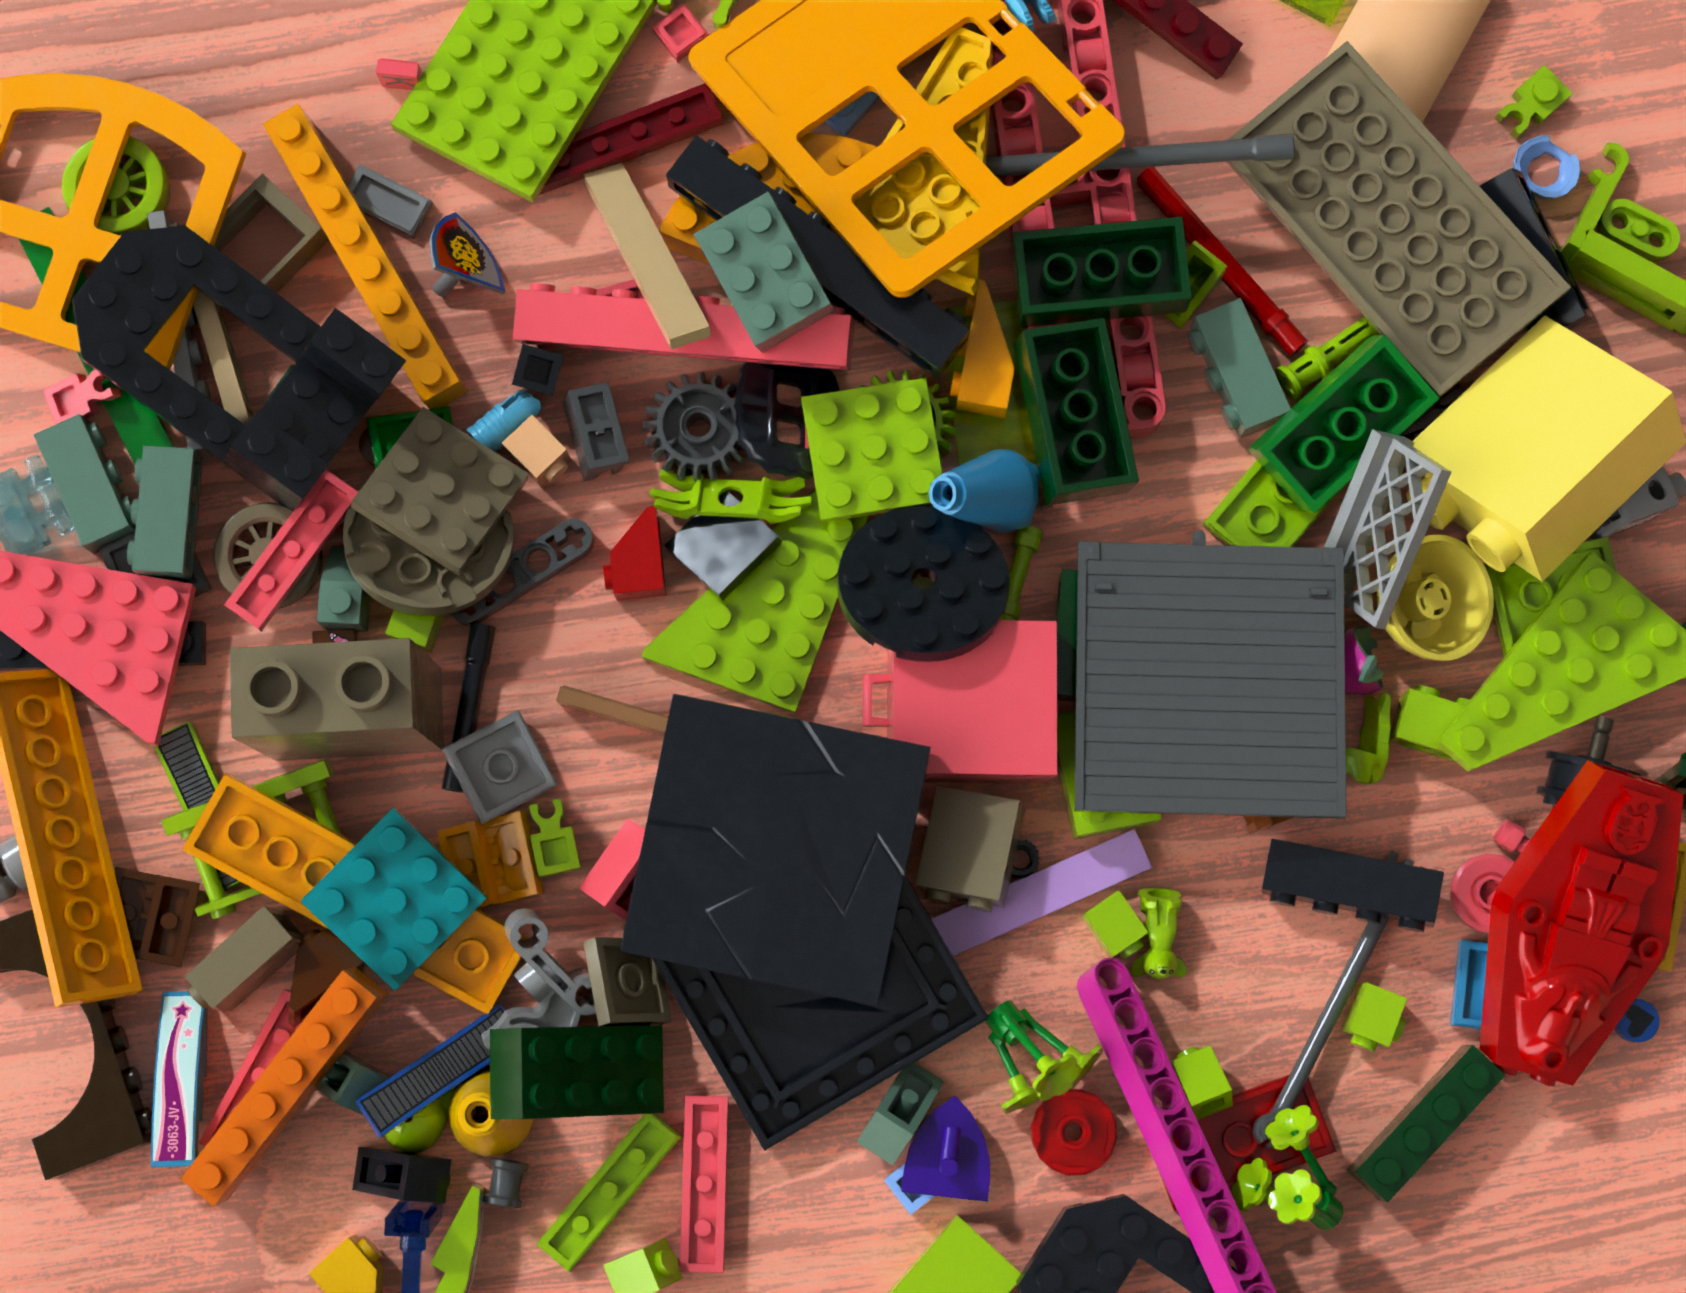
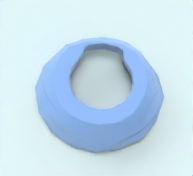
M1538 136L1527 140L1517 149L1514 158L1513 168L1522 171L1533 196L1538 199H1553L1567 195L1577 185L1581 174L1578 157L1575 154L1570 155L1550 141V136ZM1543 153L1553 156L1560 163L1558 179L1553 185L1548 187L1536 185L1530 180L1528 175L1530 162L1540 157Z

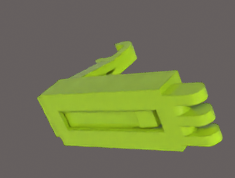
M1609 142L1602 151L1605 157H1610L1614 160L1616 164L1612 174H1606L1601 169L1592 170L1589 174V181L1596 187L1560 249L1575 279L1670 331L1674 329L1686 336V281L1594 231L1629 163L1627 151L1621 145Z

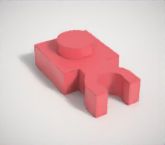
M93 370L88 378H86L85 374L76 373L44 389L43 393L56 425L78 414L87 419L100 413L96 402L100 400H115L121 397L120 390L108 388L104 391L102 382L105 377L96 370Z

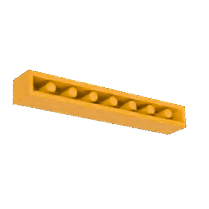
M297 103L263 123L265 130L392 350L406 360L402 367L422 402L429 409L440 408L468 392L467 388L369 219L357 202L355 195L349 188L347 181L311 119Z

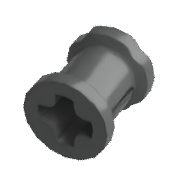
M491 1158L490 1165L493 1167L489 1193L484 1195L483 1202L505 1207L521 1208L522 1201L518 1196L522 1174L528 1171L529 1164Z

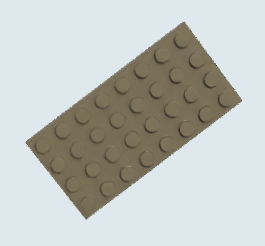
M1348 41L1343 43L1228 139H1251L1255 136L1294 133L1295 159L1260 162L1243 160L1228 161L1227 163L1379 334L1387 336L1439 398L1552 306L1571 288Z

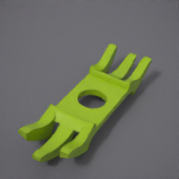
M660 469V480L683 492L650 488L649 494L650 497L655 499L654 507L686 520L691 516L703 515L764 519L770 524H776L801 515V509L812 504V497H785L805 487V479L801 477L786 481H778L768 477H763L762 481L730 479L711 481L710 478H704L701 474V479L694 482L693 475L686 476L684 480H679L676 473ZM728 490H735L743 495L742 501L735 506L721 504L719 497Z

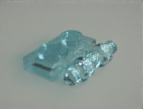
M33 455L24 461L30 475L22 481L17 471L13 468L0 473V540L6 552L30 555L48 546L52 541L45 528L53 524L56 525L60 535H65L75 530L63 501L53 484L54 481L49 469L44 466L39 455ZM38 491L46 505L44 510L37 513L29 497Z

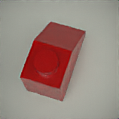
M651 506L644 510L609 552L611 564L603 565L606 590H613L617 601L667 596L659 514L657 508Z

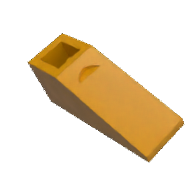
M979 279L978 290L973 296L968 293L964 316L972 317L968 341L957 354V356L965 357L963 371H954L950 396L958 397L956 410L1005 418L1014 365L986 280Z

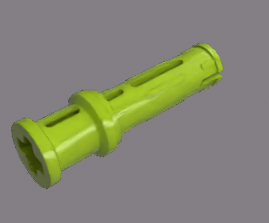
M1362 317L1321 346H1308L1304 349L1303 355L1288 366L1280 365L1275 369V375L1280 386L1292 399H1298L1303 395L1302 390L1319 379L1323 380L1333 371L1334 366L1346 359L1370 336L1380 335L1379 332L1365 317Z

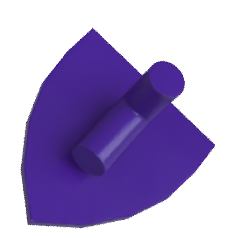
M953 1096L935 1109L918 1129L908 1149L901 1192L988 1202L990 1157L984 1135L972 1113L956 1096Z

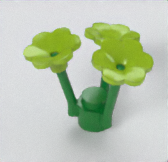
M1011 1000L997 1006L988 1015L989 1019L986 1020V1024L993 1031L988 1038L1001 1056L1011 1078L1008 1080V1083L1014 1093L1010 1100L1001 1105L1004 1114L1028 1107L1038 1099L1047 1101L1054 1095L1060 1096L1065 1094L1070 1088L1073 1089L1088 1074L1103 1052V1046L1097 1044L1091 1051L1084 1054L1073 1045L1068 1047L1034 1020L1026 1009L1019 1010ZM1030 1029L1063 1054L1061 1059L1053 1060L1050 1055H1044L1029 1038ZM1006 1042L1010 1046H1015L1021 1042L1037 1061L1036 1066L1041 1074L1034 1080L1033 1087H1029L1024 1074H1019L1006 1047Z
M1301 1105L1294 1110L1290 1108L1281 1110L1276 1114L1275 1121L1266 1127L1265 1134L1271 1140L1275 1149L1282 1150L1293 1146L1295 1150H1300L1320 1185L1313 1183L1312 1175L1309 1172L1299 1169L1292 1175L1289 1173L1278 1175L1274 1186L1270 1185L1272 1172L1267 1169L1266 1161L1256 1158L1251 1164H1244L1237 1174V1182H1235L1231 1189L1233 1199L1236 1200L1239 1210L1246 1212L1253 1205L1258 1206L1265 1201L1268 1202L1270 1208L1277 1211L1278 1219L1284 1224L1290 1225L1299 1219L1300 1221H1310L1321 1230H1328L1334 1228L1340 1222L1344 1210L1342 1203L1334 1196L1337 1187L1328 1180L1308 1146L1310 1143L1308 1139L1309 1134L1314 1132L1319 1125L1310 1107Z

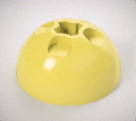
M1439 534L1424 536L1386 626L1387 633L1400 647L1420 658L1434 661H1449L1467 655L1481 643L1492 620L1494 595L1488 571L1479 556L1467 544L1454 537ZM1396 553L1389 560L1390 572L1393 571L1397 562ZM1379 590L1377 591V607L1381 600Z

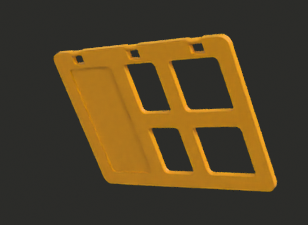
M760 0L694 45L689 52V61L692 69L884 287L896 297L903 298L916 293L1115 153L1125 142L1122 124L1086 90V87L1023 22L1021 23L1008 10V7L1001 0ZM1001 18L1012 28L1004 36L992 26ZM965 24H976L1006 57L940 104L935 106L928 104L899 73L900 69ZM1029 82L1049 100L1082 137L1013 186H1005L955 131L1022 83ZM875 92L906 126L835 176L828 175L798 142L799 139L865 93ZM1078 99L1091 110L1083 117H1080L1070 107ZM928 152L942 164L977 202L980 208L912 257L902 258L853 203L861 195L917 156Z

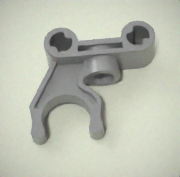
M526 908L517 909L512 912L505 921V935L514 950L527 962L514 976L538 1003L533 1008L521 1006L505 1010L496 1023L481 1034L482 1041L489 1050L490 1029L577 1027L581 1014L592 1015L596 1013L593 993L588 997L582 994L575 997L576 991L582 985L587 989L591 988L588 969L577 968L568 973L544 949L549 935L548 929L539 915L533 910ZM525 924H532L533 936L521 940L519 928Z

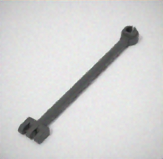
M1390 850L1385 860L1397 862L1399 853ZM1405 858L1402 864L1413 866L1414 862ZM1382 917L1380 924L1367 923L1274 1106L1268 1114L1261 1115L1253 1124L1252 1133L1258 1144H1262L1268 1138L1265 1134V1129L1269 1122L1275 1121L1276 1114L1285 1108H1293L1389 921L1388 918ZM1270 1139L1264 1148H1274Z

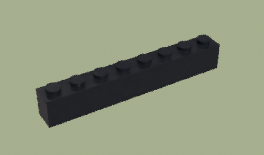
M697 135L693 138L666 174L670 189L715 221L769 192L776 201L831 303L836 307L845 308L847 315H851L855 321L937 379L941 377L968 341L970 329L965 326L967 322L959 313L950 308H946L944 311L931 302L932 296L923 288L908 297L901 298L892 295L847 243L829 230L830 224L821 215L814 211H810L807 214L795 205L797 201L791 194L780 187H776L773 190L762 182V175L752 166L746 163L739 166L729 159L728 151L718 142L712 139L706 142Z

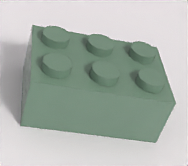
M769 192L764 193L693 234L752 342L762 353L836 311L776 201Z

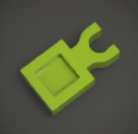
M1543 65L1515 90L1511 97L1517 103L1506 105L1497 113L1495 119L1501 123L1508 116L1517 118L1519 125L1510 134L1516 140L1525 132L1531 118L1539 125L1542 124L1573 93Z
M561 798L553 800L555 813L550 818L540 816L538 804L529 805L531 816L541 833L530 835L539 878L581 870L573 827L561 828V821L564 816Z

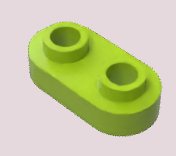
M1615 199L1609 202L1597 223L1601 235L1649 261L1659 262L1667 259L1676 251L1680 244V232L1672 221L1628 199ZM1612 218L1620 219L1624 224V228H1616L1612 224ZM1649 237H1657L1661 242V247L1652 246L1649 242Z

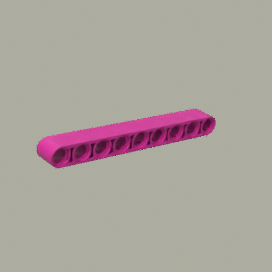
M1102 959L1079 977L1077 981L1079 997L1103 1046L1214 1293H1277L1129 971L1118 959ZM1099 977L1104 979L1108 989L1101 984ZM1117 1016L1124 1021L1126 1029L1120 1025ZM1135 1055L1143 1062L1144 1069L1137 1063ZM1154 1095L1161 1101L1162 1109L1156 1104ZM1172 1135L1178 1139L1181 1149L1173 1142ZM1191 1176L1197 1180L1199 1190L1193 1185ZM1210 1217L1217 1223L1218 1231L1211 1225ZM1229 1258L1236 1264L1237 1273L1231 1268Z

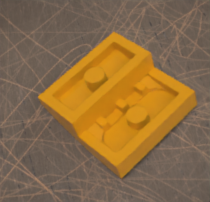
M517 811L495 817L482 825L479 821H472L437 831L441 852L487 895V898L477 909L544 894L542 880L538 877L530 838L532 834L527 811Z

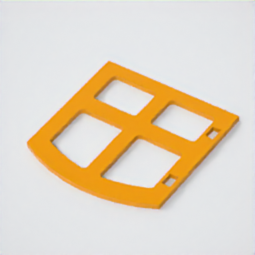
M69 73L25 74L0 78V161L16 117L20 113L60 110L101 113L102 115L101 123L66 216L57 217L0 200V233L53 250V257L35 306L32 309H23L0 301V328L81 353L77 326L67 322L65 315L83 265L87 261L100 263L121 237L120 235L100 230L98 222L132 128L136 125H142L184 148L205 165V172L186 226L212 246L215 245L246 153L218 128L190 109L160 94L129 83L98 76ZM195 287L189 292L145 350L147 354L169 370L172 367L198 293Z

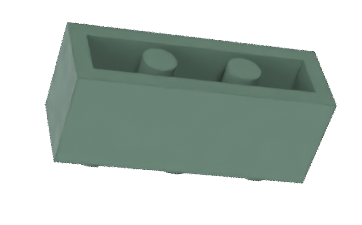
M1236 299L1194 317L1190 326L1191 331L1188 332V338L1195 354H1202L1208 368L1205 369V376L1213 392L1219 391L1225 405L1221 407L1222 415L1230 430L1236 429L1239 438H1243L1274 425L1291 408L1242 299Z
M78 414L33 434L82 547L95 554L99 552V548L135 532L136 524H133L131 521L133 501L129 496L123 497L118 486L119 483L123 482L122 475L113 459L107 461L102 449L103 446L107 445V441L97 422L91 424L81 414Z
M143 446L142 458H137L135 480L140 485L138 499H134L131 506V521L133 524H136L135 539L130 540L128 543L127 562L132 566V571L138 575L161 579L192 580L203 457L194 448Z

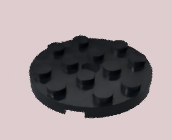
M927 506L896 509L877 516L862 526L853 535L843 551L837 581L838 598L843 613L853 629L872 646L874 643H877L886 649L897 652L896 657L923 662L941 661L961 656L987 640L993 633L1003 613H1005L1010 589V577L1006 560L991 536L977 524L962 521L946 515L936 508ZM920 574L921 577H927L936 582V584L930 589L923 590L914 586L912 581Z

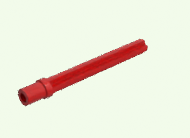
M1148 167L1137 177V184L1167 218H1183L1185 239L1190 244L1197 241L1228 266L1222 281L1238 299H1242L1244 306L1262 325L1261 329L1266 335H1270L1289 357L1297 353L1308 340L1291 322L1290 316L1283 308L1279 309L1156 168Z

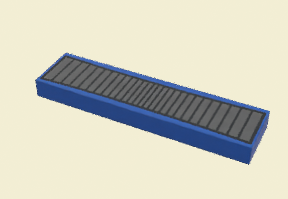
M501 1004L490 1010L489 1014H484L356 1100L355 1104L379 1139L490 1064V1050L485 1047L481 1034L492 1027L505 1010Z

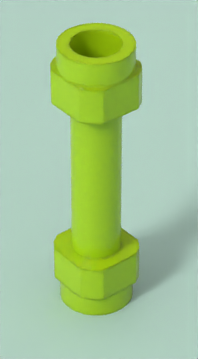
M1028 526L1017 531L1013 544L1017 549L1009 572V596L1005 613H1003L1000 620L1018 619L1021 609L1018 601L1032 554L1038 552L1043 531L1036 527Z

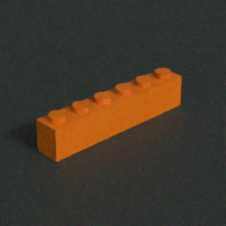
M356 967L342 970L180 1180L213 1207L228 1200L389 993Z

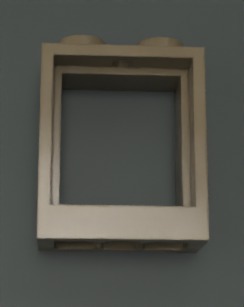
M262 173L227 209L214 247L221 251L268 205L303 237L261 280L263 284L277 293L329 239L323 229Z

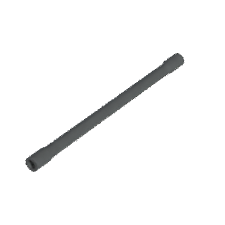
M1294 133L1255 136L1251 139L1121 147L1089 171L1243 160L1260 162L1295 159ZM1060 152L992 156L986 158V166L996 177L1029 175Z

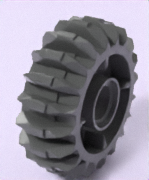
M704 372L698 373L697 383L690 384L687 374L681 375L683 386L678 389L674 382L668 381L666 383L670 394L668 397L661 392L654 394L655 401L661 407L647 406L646 408L647 415L655 419L643 423L644 431L653 434L645 439L646 447L657 448L651 455L654 463L667 459L662 467L666 472H673L679 467L677 472L679 480H684L688 473L692 472L694 482L701 479L702 473H709L711 481H716L718 479L716 470L722 468L727 476H731L733 474V469L729 463L731 460L738 465L745 463V457L738 451V449L743 451L745 449L738 444L739 431L735 425L736 411L734 404L736 397H732L736 392V385L731 382L721 390L722 379L719 375L713 377L711 384H706ZM703 420L711 425V429L705 436L695 437L688 432L690 425L695 421Z

